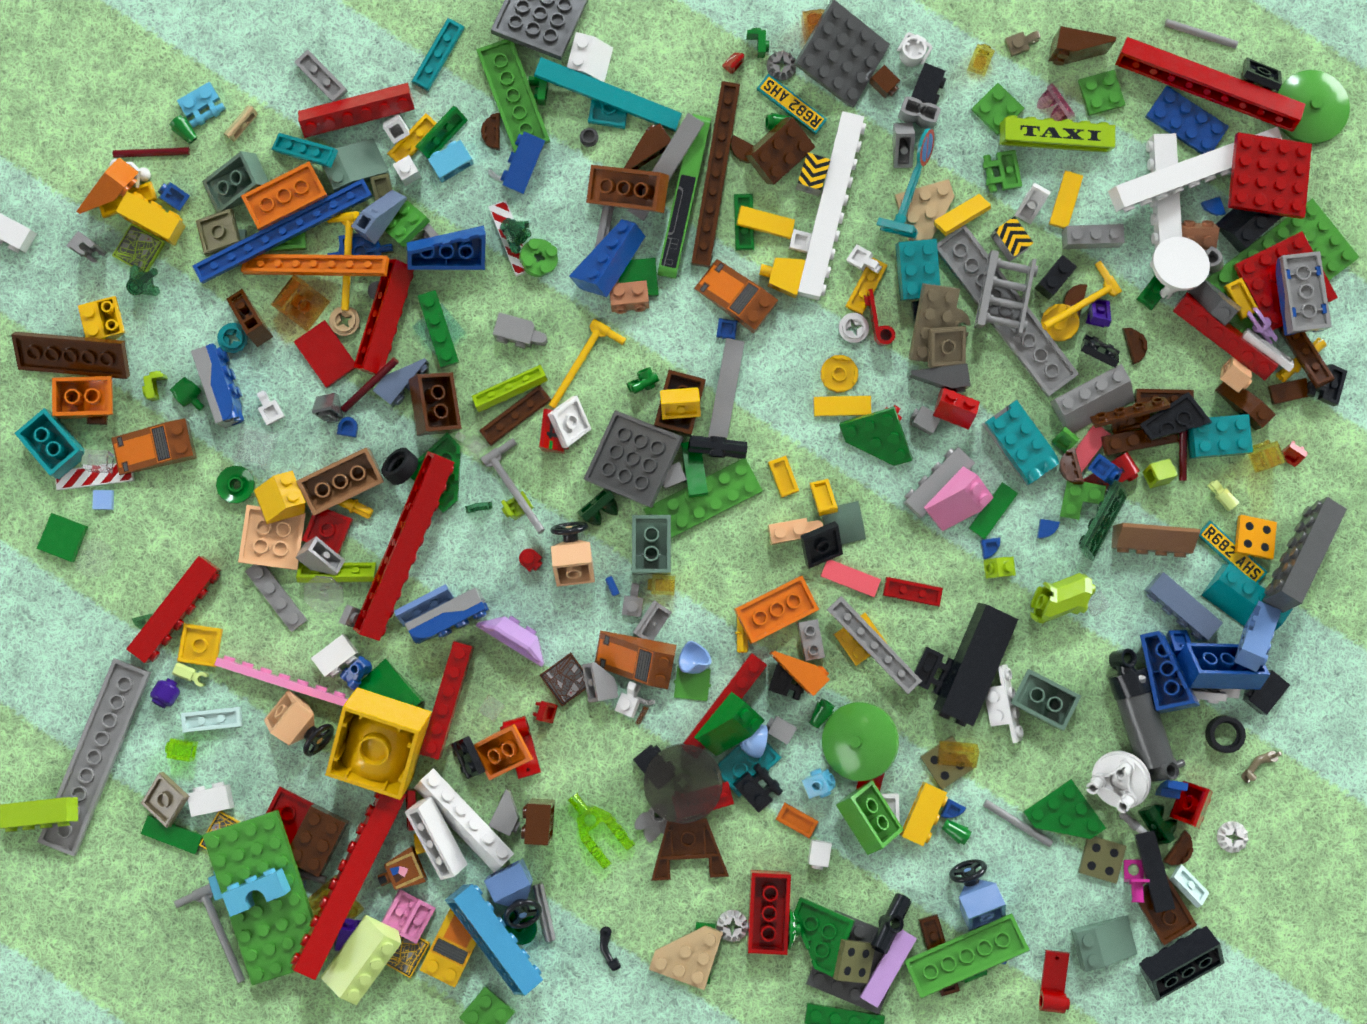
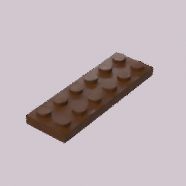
M14 332L11 334L18 370L85 376H112V378L128 379L130 377L125 341Z

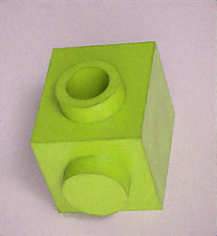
M1170 459L1151 463L1142 472L1150 489L1169 484L1178 476L1176 468Z

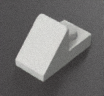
M1034 183L1014 216L1031 225L1051 192Z

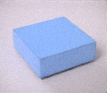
M93 490L92 509L114 510V491Z

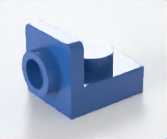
M168 182L167 185L163 183L158 190L160 194L158 198L177 211L181 210L190 195L171 182Z
M1100 453L1087 468L1109 485L1117 482L1123 472L1121 468Z
M1172 630L1166 634L1169 645L1177 659L1185 643H1191L1187 630Z

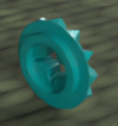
M228 323L218 332V344L226 352L236 353L243 351V348L248 344V336L238 323ZM236 333V337L240 341L230 343L231 340L226 335L233 336Z

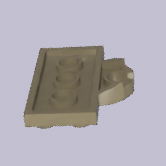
M922 283L908 359L928 362L929 328L954 327L960 323L967 326L971 325L968 315L963 310L957 308L959 288Z

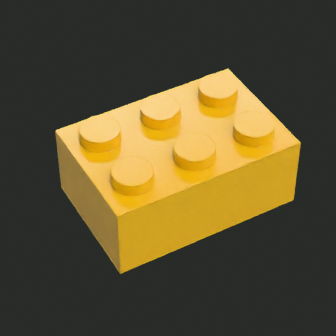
M127 191L116 212L123 219L175 246L186 227L182 222L183 219L171 210L168 213L165 212L166 210L154 201L149 203L141 194L135 191L132 194Z

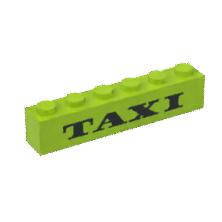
M1009 115L1000 122V145L1110 152L1115 148L1116 125H1109L1108 122L1093 124L1090 121L1073 122L1070 119L1054 121L1053 118L1039 120L1036 117L1018 118L1016 115Z

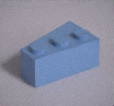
M1258 601L1243 628L1234 660L1235 663L1257 672L1260 665L1264 666L1268 660L1267 654L1271 648L1270 642L1274 636V630L1282 610Z

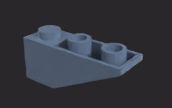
M391 190L362 210L351 227L362 238L376 244L407 197Z
M424 358L385 375L373 391L392 407L401 404L405 398L403 396L405 393L403 389L406 387L410 391L409 379L414 377L416 373L425 374L429 369L426 365L429 362Z

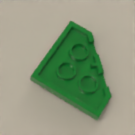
M895 407L840 422L839 424L846 443L893 466L910 462L913 459Z
M448 432L427 450L455 462L453 473L448 477L446 489L439 499L438 508L442 513L447 512L458 502L461 447ZM427 451L418 458L417 469L414 472V474L410 477L414 482L425 459Z
M1072 779L1023 811L1036 829L1085 839H1092L1106 829Z
M800 897L794 911L796 923L801 925V937L810 954L813 967L833 977L841 939H849L855 920Z

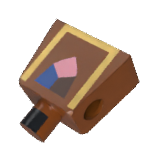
M414 845L385 863L386 872L377 876L381 886L392 883L395 890L421 884L428 880Z

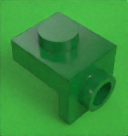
M761 28L747 30L746 40H757V58H765L766 52H769V40H766V30Z

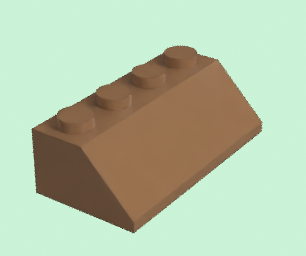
M366 447L296 482L314 516L383 483L384 480L370 448Z
M1120 523L1113 525L1112 548L1117 549L1119 553H1129V550H1136V554H1148V551H1152L1157 556H1167V553H1174V557L1185 558L1186 554L1194 552L1200 535V529Z

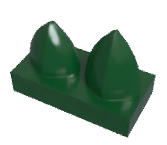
M603 489L577 513L585 522L587 521L592 525H601L602 516L599 511L600 509L608 514L618 515L615 496L609 490Z
M1155 804L1138 811L1148 829L1155 831L1159 845L1171 843L1176 839L1173 834L1177 828V820H1163V805Z

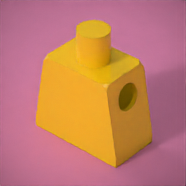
M775 258L773 267L761 265L759 275L770 278L768 287L796 298L806 260Z

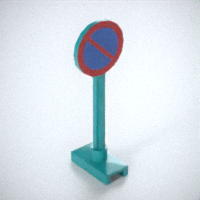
M927 128L922 133L917 149V164L912 172L898 214H896L894 221L879 217L876 225L881 226L880 230L916 239L918 231L914 225L905 224L906 215L921 175V168L928 163L933 151L935 141L933 129Z

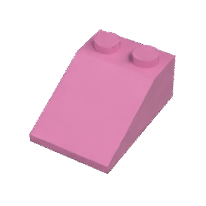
M963 466L926 504L924 509L936 525L944 531L981 512L994 497L979 476Z

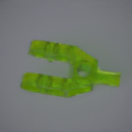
M575 793L573 797L567 800L578 813L576 820L581 842L603 869H606L612 863L605 856L602 848L593 841L589 833L600 822H604L627 851L635 845L611 813L594 805L587 806L578 793ZM593 815L596 821L593 824H588L585 821V817Z

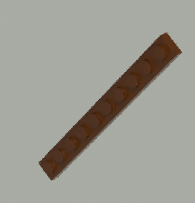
M721 82L691 265L710 268L740 84Z

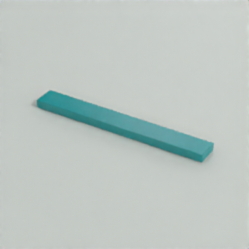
M540 57L534 73V77L656 125L660 123L663 128L673 132L676 131L682 115L678 111Z

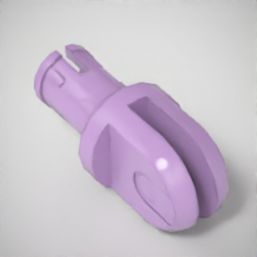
M1257 307L1252 308L1259 318L1257 321L1250 311L1247 312V316L1253 323V331L1260 333L1267 342L1273 344L1270 337L1275 342L1278 337L1270 327L1271 320L1268 317H1264Z

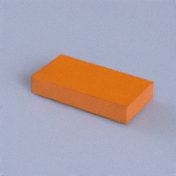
M785 802L775 819L809 839L819 822Z

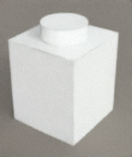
M396 114L383 122V129L393 144L410 135L409 128L400 114Z
M409 155L393 164L405 186L421 178L418 169Z
M811 839L808 855V864L812 865L811 868L823 870V867L829 866L831 842Z

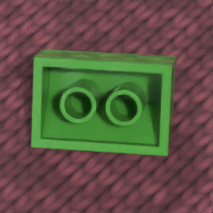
M873 780L856 789L836 804L867 855L883 849L904 830Z

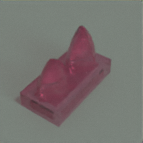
M1051 83L1046 87L1047 90L1038 100L1037 108L1045 109L1057 103L1058 105L1051 114V118L1054 121H1062L1074 117L1076 114L1056 86Z

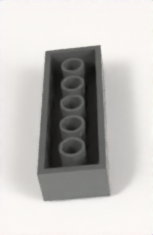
M1325 497L1304 509L1302 513L1303 519L1296 525L1294 529L1296 533L1288 541V549L1279 560L1281 564L1273 572V580L1264 591L1266 594L1263 599L1264 602L1282 610V613L1303 603L1347 508L1329 497Z

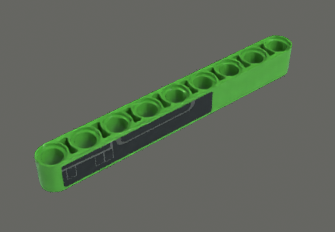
M695 114L693 116L705 124L682 160L657 273L659 276L673 279L677 277V270L680 264L681 252L684 246L685 234L688 228L689 216L692 210L693 198L711 124V118Z

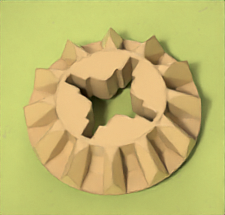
M340 306L334 309L330 315V327L337 335L347 336L354 334L359 328L360 318L352 307H349V311H342ZM340 315H342L345 318H350V320H348L349 327L345 326L344 324L340 325V323L342 322Z

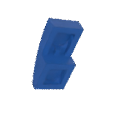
M1166 780L1156 789L1155 795L1180 799L1181 791H1187L1188 783Z

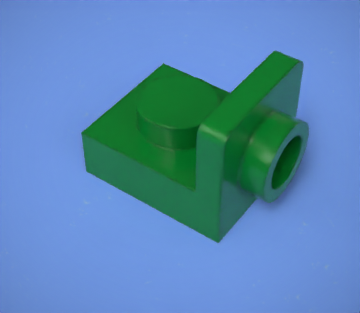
M529 76V85L539 86L535 87L534 98L537 99L538 105L546 106L548 82L534 76Z

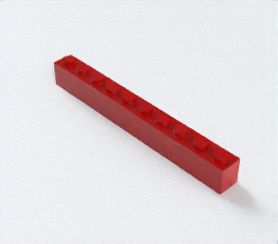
M1130 37L1126 38L1115 63L1119 67L1291 132L1295 130L1301 121L1306 105L1305 103Z
M427 451L353 627V630L359 635L380 641L381 637L385 634L387 622L394 613L396 601L401 597V589L408 580L409 570L416 561V553L424 542V534L431 525L432 515L439 506L440 496L446 489V482L453 473L455 462Z
M375 792L374 797L376 799L373 805L370 804L365 812L367 817L364 823L361 822L356 830L358 835L355 841H351L348 845L347 852L349 853L346 859H342L339 863L337 877H333L329 883L328 889L330 891L327 897L323 896L320 901L319 907L321 909L318 915H314L310 921L309 926H311L309 933H305L301 939L300 945L302 947L299 953L295 952L290 964H292L291 968L293 971L316 980L407 794L404 793L401 800Z

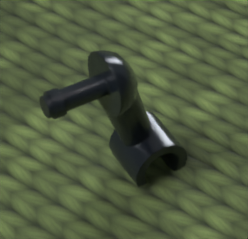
M605 926L600 930V951L605 957L609 968L615 971L621 965L618 958L613 959L609 952L608 943L612 931L609 927Z

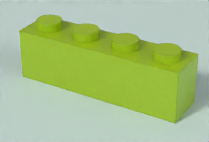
M78 797L0 804V829H5V832H16L19 827H22V830H35V826L40 825V829L53 828V824H57V827L70 826V822L78 821Z

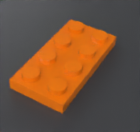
M308 161L241 195L257 229L261 231L328 197L312 164Z
M802 575L734 609L750 644L819 610Z

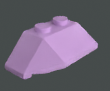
M510 615L507 618L504 616L476 624V627L537 665L543 667L545 664L539 637L535 635L537 631L529 626L523 628L519 625L520 621Z

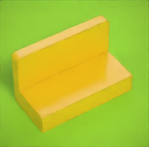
M698 388L660 391L662 420L701 417Z

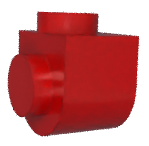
M524 549L519 555L521 565L529 572H532V570L536 572L543 564L541 561L543 557L533 549Z

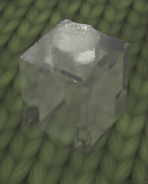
M85 449L84 455L81 458L83 469L96 473L113 472V453L108 450Z

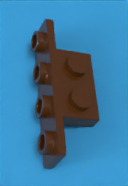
M1156 397L1151 401L1137 402L1125 408L1119 407L1114 409V411L1097 413L1095 416H1091L1090 420L1095 428L1111 424L1113 434L1123 433L1140 428V424L1150 418V413L1170 408V403L1165 397Z

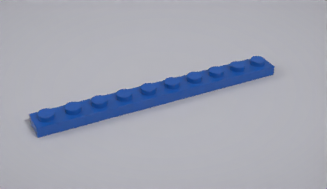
M361 179L192 265L200 282L204 284L373 196L364 179Z

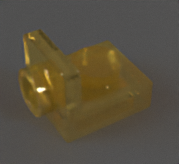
M977 44L967 70L985 76L995 50L986 44Z

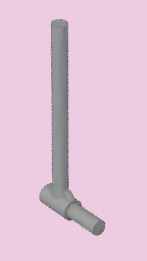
M512 438L499 448H495L481 457V460L486 467H494L538 534L545 531L544 527L500 464L502 454L517 445Z
M210 883L192 891L189 895L175 900L176 908L194 900L204 903L237 983L244 981L243 973L210 899L213 897Z

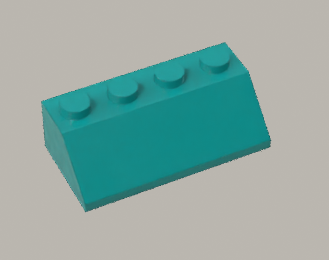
M1228 563L1222 564L1201 596L1245 626L1258 601L1264 602L1263 599L1266 594L1264 593L1265 588ZM1293 609L1280 613L1274 632L1284 623Z

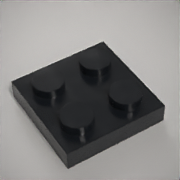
M1246 57L1243 63V77L1245 80L1253 84L1255 82L1259 83L1270 91L1273 89L1279 91L1282 86L1281 71Z
M835 521L800 536L805 564L809 569L843 555L839 526Z

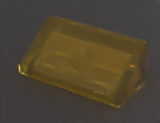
M939 741L938 765L977 767L979 756L977 744Z

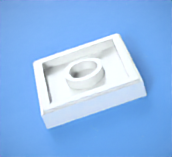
M578 396L570 397L548 414L562 448L569 447L591 430Z

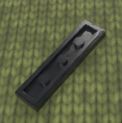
M1155 831L1135 834L1134 837L1145 878L1150 879V882H1147L1154 912L1159 913L1175 909Z

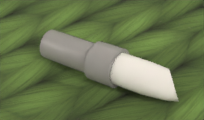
M1120 812L1118 815L1134 831L1136 830L1138 833L1148 832L1136 819H1133L1127 813Z

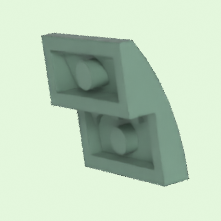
M859 501L838 505V512L822 516L824 525L834 521L838 524L841 544L866 539Z

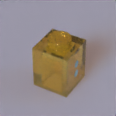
M652 575V579H648L647 590H651V595L674 596L675 576Z

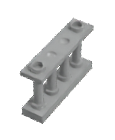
M991 250L987 257L974 328L982 329L985 324L992 323L1016 328L1015 336L1019 337L1026 331L1028 324L1025 318L1033 277H1036L1038 272V266H1036L1037 259H1032L1027 266L1002 261L1001 258H998L999 251ZM1003 268L1027 273L1025 284L997 279L995 271L996 269ZM998 286L1022 291V301L1016 302L994 297L991 294L992 287ZM997 305L1020 310L1018 321L991 316L990 313H987L988 307Z

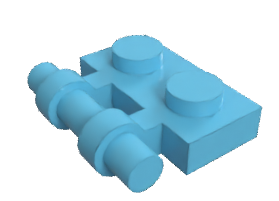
M210 82L177 100L187 118L192 115L195 116L194 119L189 121L193 128L199 124L202 126L206 123V120L213 116L221 115L220 112L226 109L223 103L215 106L214 102L220 100ZM209 106L210 109L200 114L199 111Z

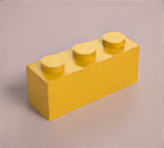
M923 781L903 825L904 830L900 835L921 846L928 843L932 835L930 830L933 825L937 824L940 817L938 812L947 802V792Z

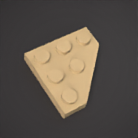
M949 179L915 189L906 215L905 224L914 225L918 234L916 239L907 237L908 241L928 240L934 236L937 230L934 220L947 212L955 197ZM905 192L895 194L898 209H900Z
M705 925L656 949L649 970L705 990L723 932Z

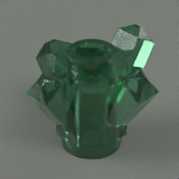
M506 218L501 223L500 230L505 235L512 253L518 254L521 250L520 244H523L527 238L531 237V230L527 229L529 228V221H516L515 219Z
M133 265L130 268V276L126 284L127 291L131 295L157 296L160 290L158 286H154L153 277L158 274V270L152 268L150 271L144 272L140 270V267Z

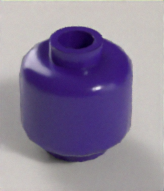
M169 678L166 681L158 680L150 693L151 702L164 709L166 706H173L180 694V690L176 687L178 683Z

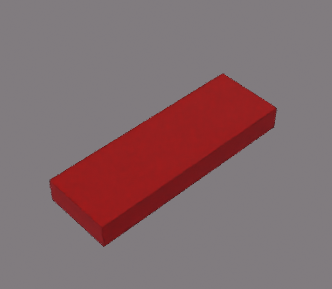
M886 577L882 596L940 607L943 588Z

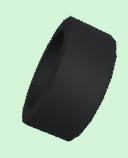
M407 448L397 449L383 463L381 474L393 485L402 484L416 471L418 458Z
M1217 716L1207 724L1205 736L1209 746L1214 750L1222 753H1233L1243 746L1246 732L1242 723L1236 718ZM1222 723L1231 724L1236 730V739L1229 746L1220 745L1215 739L1216 727Z

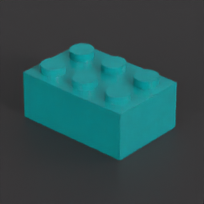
M937 239L906 241L895 244L900 301L920 299L922 283L940 285Z
M43 408L14 433L50 476L59 480L89 455L58 418L53 417L52 412L46 408Z
M1249 414L1209 417L1212 421L1211 424L1187 431L1189 459L1246 455L1253 452Z

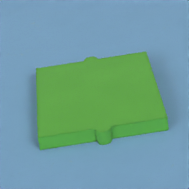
M677 666L676 680H674V698L707 701L708 690L711 687V684H709L711 670L706 669L698 674H689L682 672L679 666Z

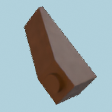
M660 123L656 126L651 125L646 129L624 168L637 170L665 151L671 138Z
M243 289L226 299L246 335L257 347L273 337Z
M1225 382L1215 389L1239 415L1249 414L1250 426L1255 431L1263 428L1276 415L1262 400L1246 389L1242 388L1238 393Z

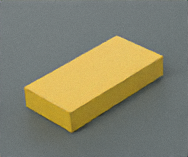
M1242 277L1223 287L1228 297L1242 307L1237 313L1240 320L1248 317V311L1255 314L1252 308H1258Z
M783 456L769 461L768 464L781 498L799 492L787 457Z
M824 479L811 482L810 488L819 516L838 512L829 480Z

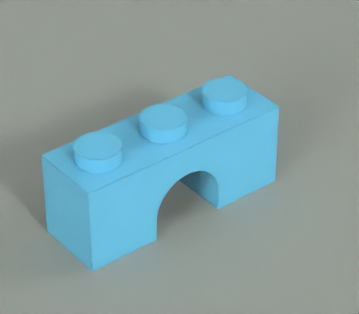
M275 868L264 871L263 876L257 878L256 875L245 879L243 884L239 885L236 882L227 886V891L221 895L231 917L255 905L252 898L253 890L260 891L264 895L266 902L286 895L291 888L283 869L275 870Z

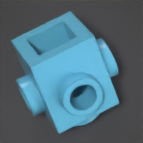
M821 768L813 770L810 772V776L802 780L809 799L820 796V798L826 797L836 787L835 778L829 772V769L821 771Z

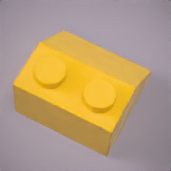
M293 470L272 476L254 490L266 524L304 514L306 502L296 482Z

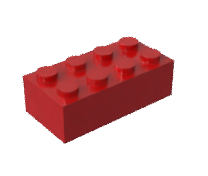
M750 870L748 953L788 955L790 872Z

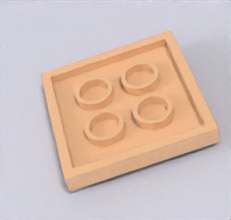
M247 505L238 563L297 570L299 560L296 559V556L301 549L306 513L266 524L260 506Z

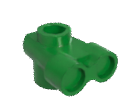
M651 367L644 368L637 372L638 379L628 382L627 387L630 392L636 394L644 388L645 390H650L656 387L655 383L659 381L656 373L652 372Z

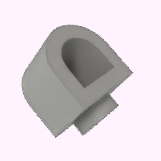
M1211 246L1205 252L1209 258V272L1216 273L1223 268L1224 260L1222 253Z

